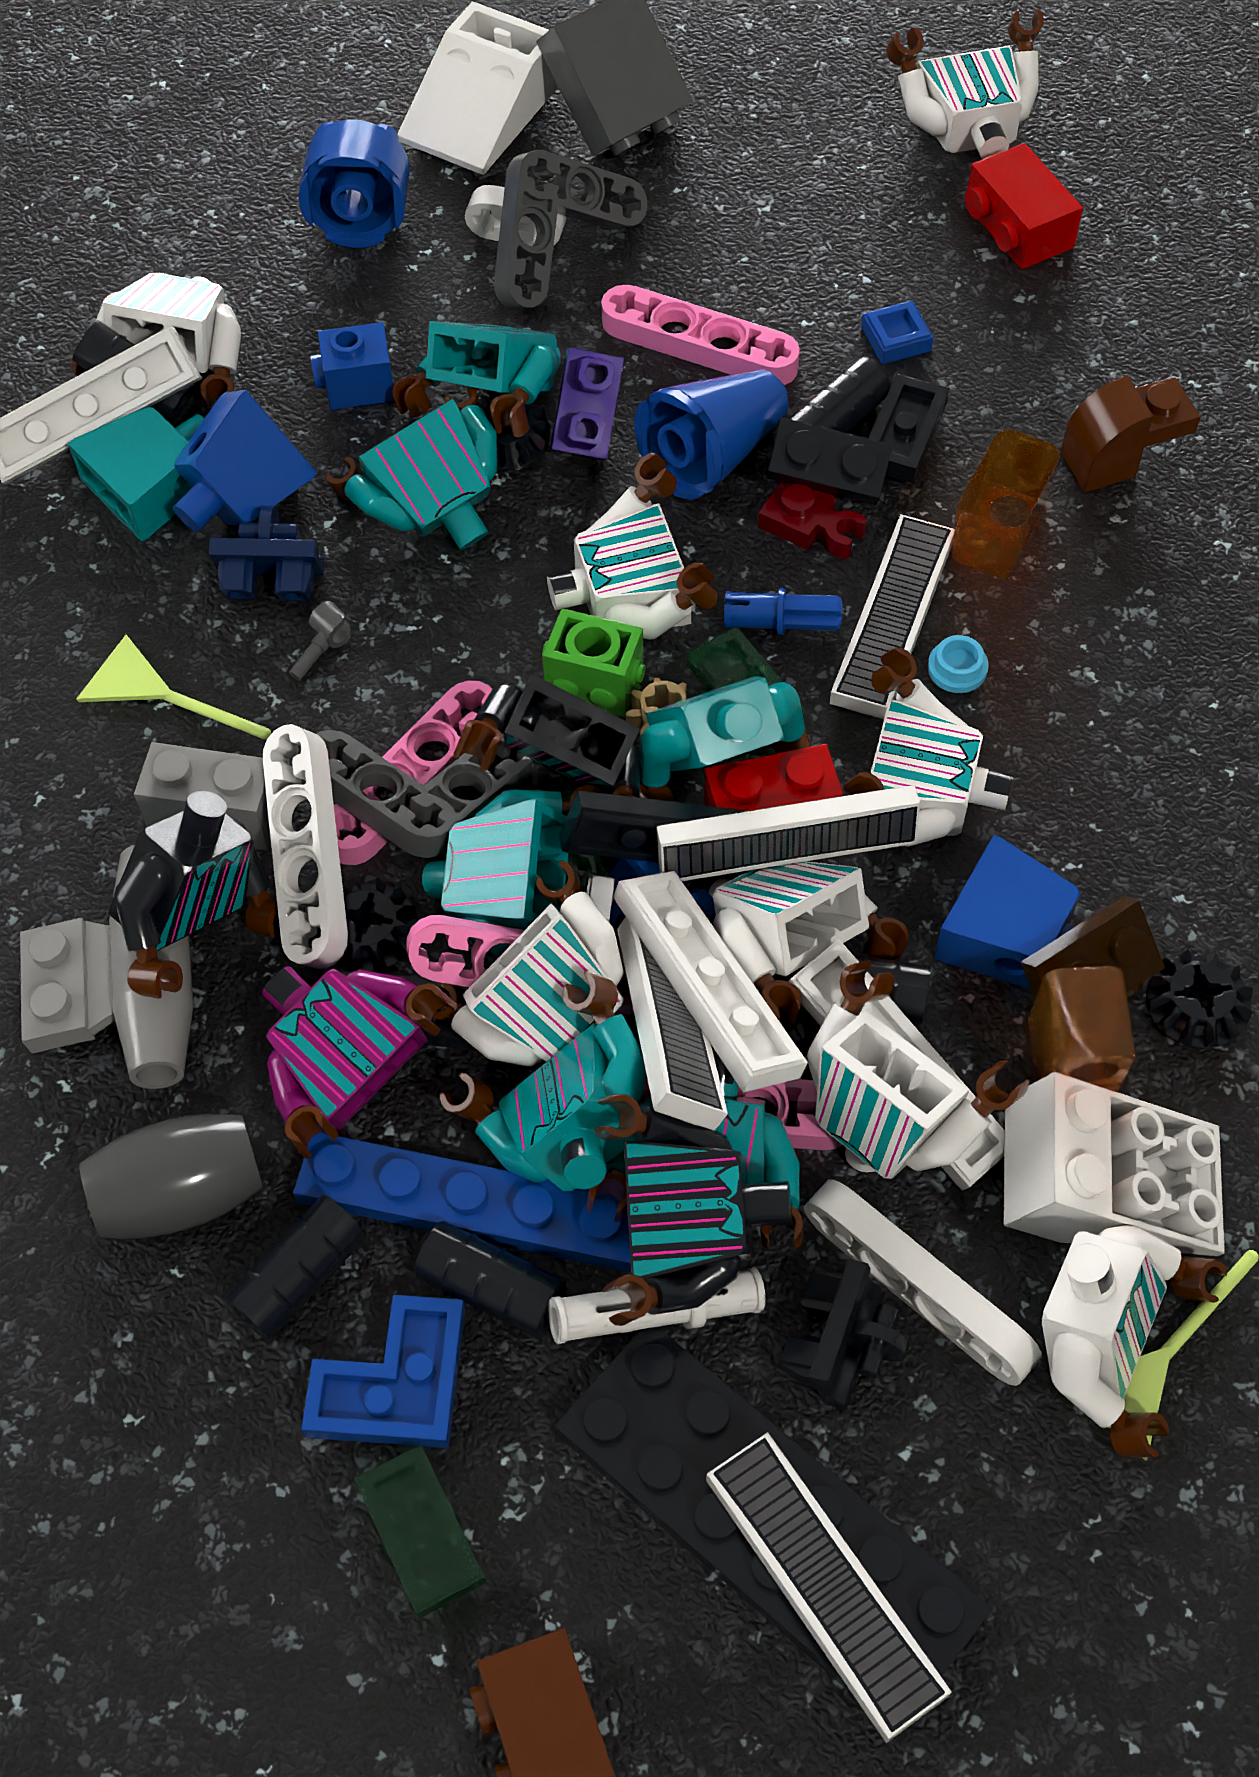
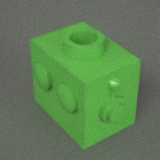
M562 608L551 636L543 647L544 680L615 716L626 718V712L629 711L631 705V692L633 689L640 691L639 682H642L646 665L643 664V628Z

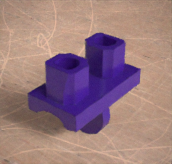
M571 347L567 348L550 450L600 460L607 459L624 358Z

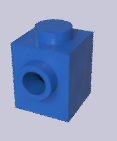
M383 322L318 331L321 354L310 355L316 389L325 387L327 389L331 410L395 401L392 395L393 381Z

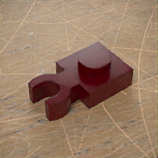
M781 482L759 511L758 527L806 550L817 539L824 542L825 548L833 556L848 559L851 555L853 540L841 534L849 533L862 539L865 535L867 520L855 511L842 510L836 512V496L812 490L806 485H792Z

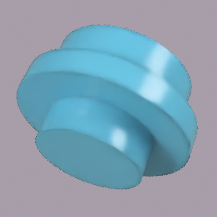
M954 635L947 637L932 650L928 660V673L932 681L938 687L953 693H966L975 690L985 681L988 672V659L982 646L968 636Z

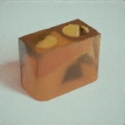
M1004 430L996 434L957 505L952 551L953 561L1007 580L1047 503L1060 457L1058 449L1053 444L1015 430ZM1000 497H1017L1028 505L1030 514L1022 525L1006 527L998 524L991 517V504Z
M1112 966L1063 968L1051 971L1043 977L1028 1017L1037 1080L1057 1072L1118 1092L1136 1057L1123 971ZM1104 1062H1105V1064H1106V1074H1107V1078H1106V1075H1105Z

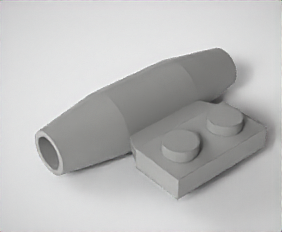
M135 845L126 848L120 854L114 893ZM111 916L109 918V925L84 921L81 917L20 932L22 1042L32 1054L93 1040L96 1033L115 1021L128 1075L133 1084L142 1088L159 1089L172 1086L182 1080L185 1072L193 1012L189 936L157 951L158 959L178 963L183 974V983L178 992L161 990L162 997L157 999L139 995L130 989L127 977L131 964L137 959L136 952L128 951L122 927Z

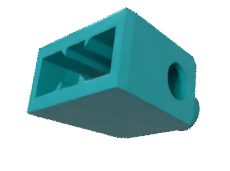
M144 407L68 442L81 481L141 542L148 539L175 515L173 506L192 488L176 470L174 464L204 418L196 414L174 428L154 408Z

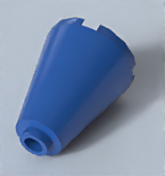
M755 370L657 389L650 394L647 400L641 402L636 409L634 431L638 450L642 457L655 453L666 462L665 469H668L676 477L677 481L676 490L673 493L674 496L688 500L699 498L713 491L780 423L781 417L785 418L788 412L787 390L784 384L767 370Z

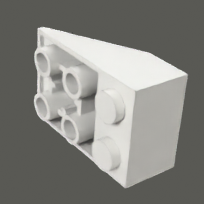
M472 1L446 30L398 132L399 142L484 175L558 88L536 43L549 30Z
M1053 1072L1029 1085L1025 1095L1005 1109L1004 1226L1060 1243L1072 1244L1074 1236L1078 1232L1085 1231L1099 1236L1100 1232L1104 1229L1129 1225L1147 1231L1178 1248L1181 1253L1209 1256L1224 1254L1220 1133L1218 1125L1057 1072Z

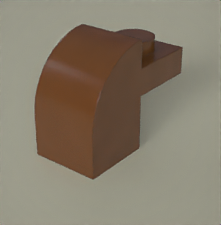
M1126 375L1096 390L1075 410L1066 427L1061 454L1083 491L1088 492L1135 478L1144 447L1195 433L1201 416L1175 376L1135 387L1129 376Z

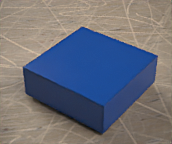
M913 300L863 313L861 328L881 364L932 351L934 337Z

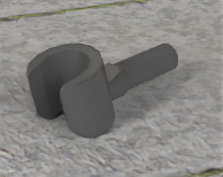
M331 601L321 603L310 615L309 625L318 634L311 640V644L289 670V674L298 681H301L315 661L329 646L332 648L341 647L351 637V627L345 620V614Z

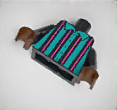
M533 674L530 675L523 691L509 684H502L494 688L475 719L466 722L454 751L456 759H459L461 754L464 753L476 756L482 761L479 769L486 771L491 766L503 734L504 745L509 749L577 782L608 786V794L638 798L640 794V752L633 746L640 728Z
M195 791L188 796L184 811L146 827L138 836L123 876L116 886L108 914L121 925L128 951L136 952L137 959L134 960L129 968L127 982L130 989L139 995L160 999L162 997L161 990L178 992L183 983L181 967L174 961L158 959L157 951L242 909L245 898H250L251 900L245 915L248 928L259 935L278 939L277 932L273 926V921L279 924L277 900L271 899L267 891L272 885L255 849L254 841L248 829L242 822L232 819L226 814L227 804L216 793Z
M615 1094L603 1097L597 1101L601 1105L614 1106L620 1114V1124L617 1129L609 1126L594 1128L598 1138L615 1140L632 1135L637 1140L624 1141L631 1274L624 1275L606 1284L603 1288V1292L620 1289L629 1296L631 1301L630 1311L620 1312L609 1317V1320L614 1325L623 1326L645 1316L647 1312L651 1315L700 1307L737 1279L741 1269V1262L753 1259L751 1227L792 1224L789 1182L776 1181L748 1184L746 1158L740 1151L733 1150L732 1144L726 1135L717 1130L714 1131L659 1113L650 1106L640 1107L635 1099L626 1094Z

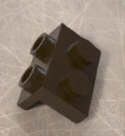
M1121 897L1021 961L1036 1001L1025 1007L1024 1011L1028 1021L1062 1035L1074 1032L1087 1026L1092 1021L1094 1014L1112 1002L1136 994L1142 989L1143 982L1165 968L1139 900Z

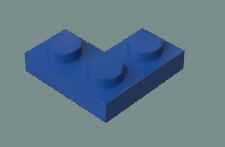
M393 1295L383 1364L312 1359L301 1428L305 1438L449 1448L465 1316L464 1301L461 1299Z

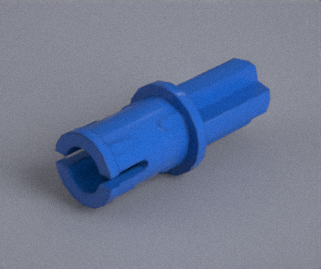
M779 588L778 593L726 591L725 602H727V604H724L725 629H777V635H784L785 629L836 631L840 629L842 624L843 603L842 599L838 596L786 594V588Z

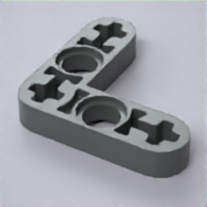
M533 150L514 157L509 163L506 172L494 275V291L501 304L510 310H524L540 305L546 298L549 289L557 213L613 230H620L639 224L645 217L648 208L645 191L639 182L632 178L545 150ZM533 167V174L543 179L553 178L552 184L545 183L535 186V180L528 176V168ZM573 176H577L585 184L587 197L583 205L577 204L571 197L569 184ZM619 195L620 202L626 204V212L623 213V208L619 204L613 202L603 203L604 198ZM523 216L530 218L536 227L537 236L532 246L524 243L518 232L519 221ZM531 256L532 262L526 263L527 258L517 259V257ZM516 276H520V281L527 284V293H523L522 288L515 285Z
M334 730L315 733L323 739L328 751L333 801L405 852L416 857L430 858L446 852L449 831L455 823L475 817L477 812L502 792L510 789L521 790L528 783L531 776L533 760L506 747L503 734L488 770H480L482 761L476 756L464 753L459 759L455 760L423 786L348 734ZM495 760H496V761L499 762L500 764H498V765L495 767L494 776H493L492 773H493V769H494V762H495ZM381 786L391 790L394 796L387 800L378 801L366 797L362 791L368 787ZM458 786H470L477 789L482 796L475 800H462L455 797L450 791Z

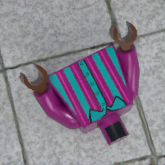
M289 966L278 971L267 982L262 991V996L283 1015L266 1034L268 1041L274 1048L266 1064L275 1107L286 1123V1136L306 1159L311 1158L313 1155L308 1150V1143L312 1137L321 1132H326L330 1139L334 1141L338 1137L337 1130L340 1131L428 1041L418 1025L430 1035H438L441 1029L431 1021L433 1014L445 1006L455 1011L457 1004L435 984L418 985L403 977L361 969L347 976L335 969H331L312 987Z

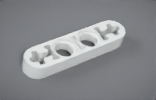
M293 724L283 725L273 731L263 748V769L281 944L284 953L291 961L317 969L328 968L336 964L343 956L348 939L328 751L325 742L319 735ZM298 745L301 746V753H300V754H297V753H298ZM293 757V760H292V765H293V766H290V765H289V759ZM301 779L306 781L305 785H302ZM308 799L312 808L310 820L303 829L296 832L292 825V814L300 802ZM314 860L318 867L317 880L310 890L302 893L298 885V875L305 863ZM305 906L308 907V913L303 911ZM318 927L321 929V937L313 940L312 948H309L308 938H312L317 934Z
M828 1179L804 1205L805 1214L820 1233L851 1259L868 1263L871 1268L870 1274L1001 1381L1014 1386L1019 1385L1042 1358V1352L1038 1344L1022 1327L844 1184Z

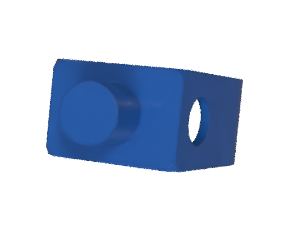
M247 390L225 392L217 400L175 461L174 466L192 488L173 506V510L185 525L196 532H199L215 515L227 525L252 522L259 517L262 506H275L309 482L317 472Z
M993 835L941 927L934 958L946 964L1025 988H1031L1021 961L1074 928V926L1070 925L1081 893L1074 884L1003 838Z

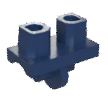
M262 506L258 523L240 522L239 538H210L209 556L218 567L220 591L228 600L250 601L251 599H256L257 574H276L275 594L278 599L291 602H308L311 596L314 576L324 575L325 558L323 555L318 554L316 541L299 540V525L297 523H279L278 511L275 506Z

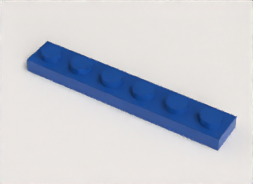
M325 1133L316 1134L308 1144V1150L313 1156L309 1159L305 1157L303 1159L293 1191L297 1203L312 1206L321 1195H325L349 1214L432 1231L439 1222L446 1221L470 1234L476 1232L478 1238L491 1244L631 1273L628 1211L623 1220L614 1222L619 1201L611 1194L598 1196L590 1213L586 1208L589 1189L562 1191L549 1179L542 1183H535L510 1171L340 1136L332 1141Z

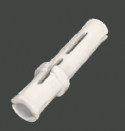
M755 1267L747 1268V1270L739 1271L736 1280L698 1308L651 1315L647 1312L645 1316L623 1326L614 1325L609 1320V1317L617 1313L630 1311V1298L620 1289L563 1298L560 1296L551 1297L548 1306L550 1329L556 1344H561L568 1340L625 1333L682 1323L686 1329L704 1327L706 1319L748 1312L760 1313L765 1307V1289L758 1269Z

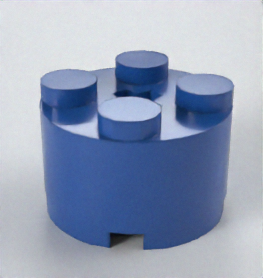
M362 120L325 122L317 128L315 136L310 141L306 152L299 189V205L304 219L311 227L314 223L326 232L325 238L329 241L351 248L371 247L384 241L385 235L395 227L397 230L402 223L407 198L410 165L408 156L399 142L397 132L388 125H376Z

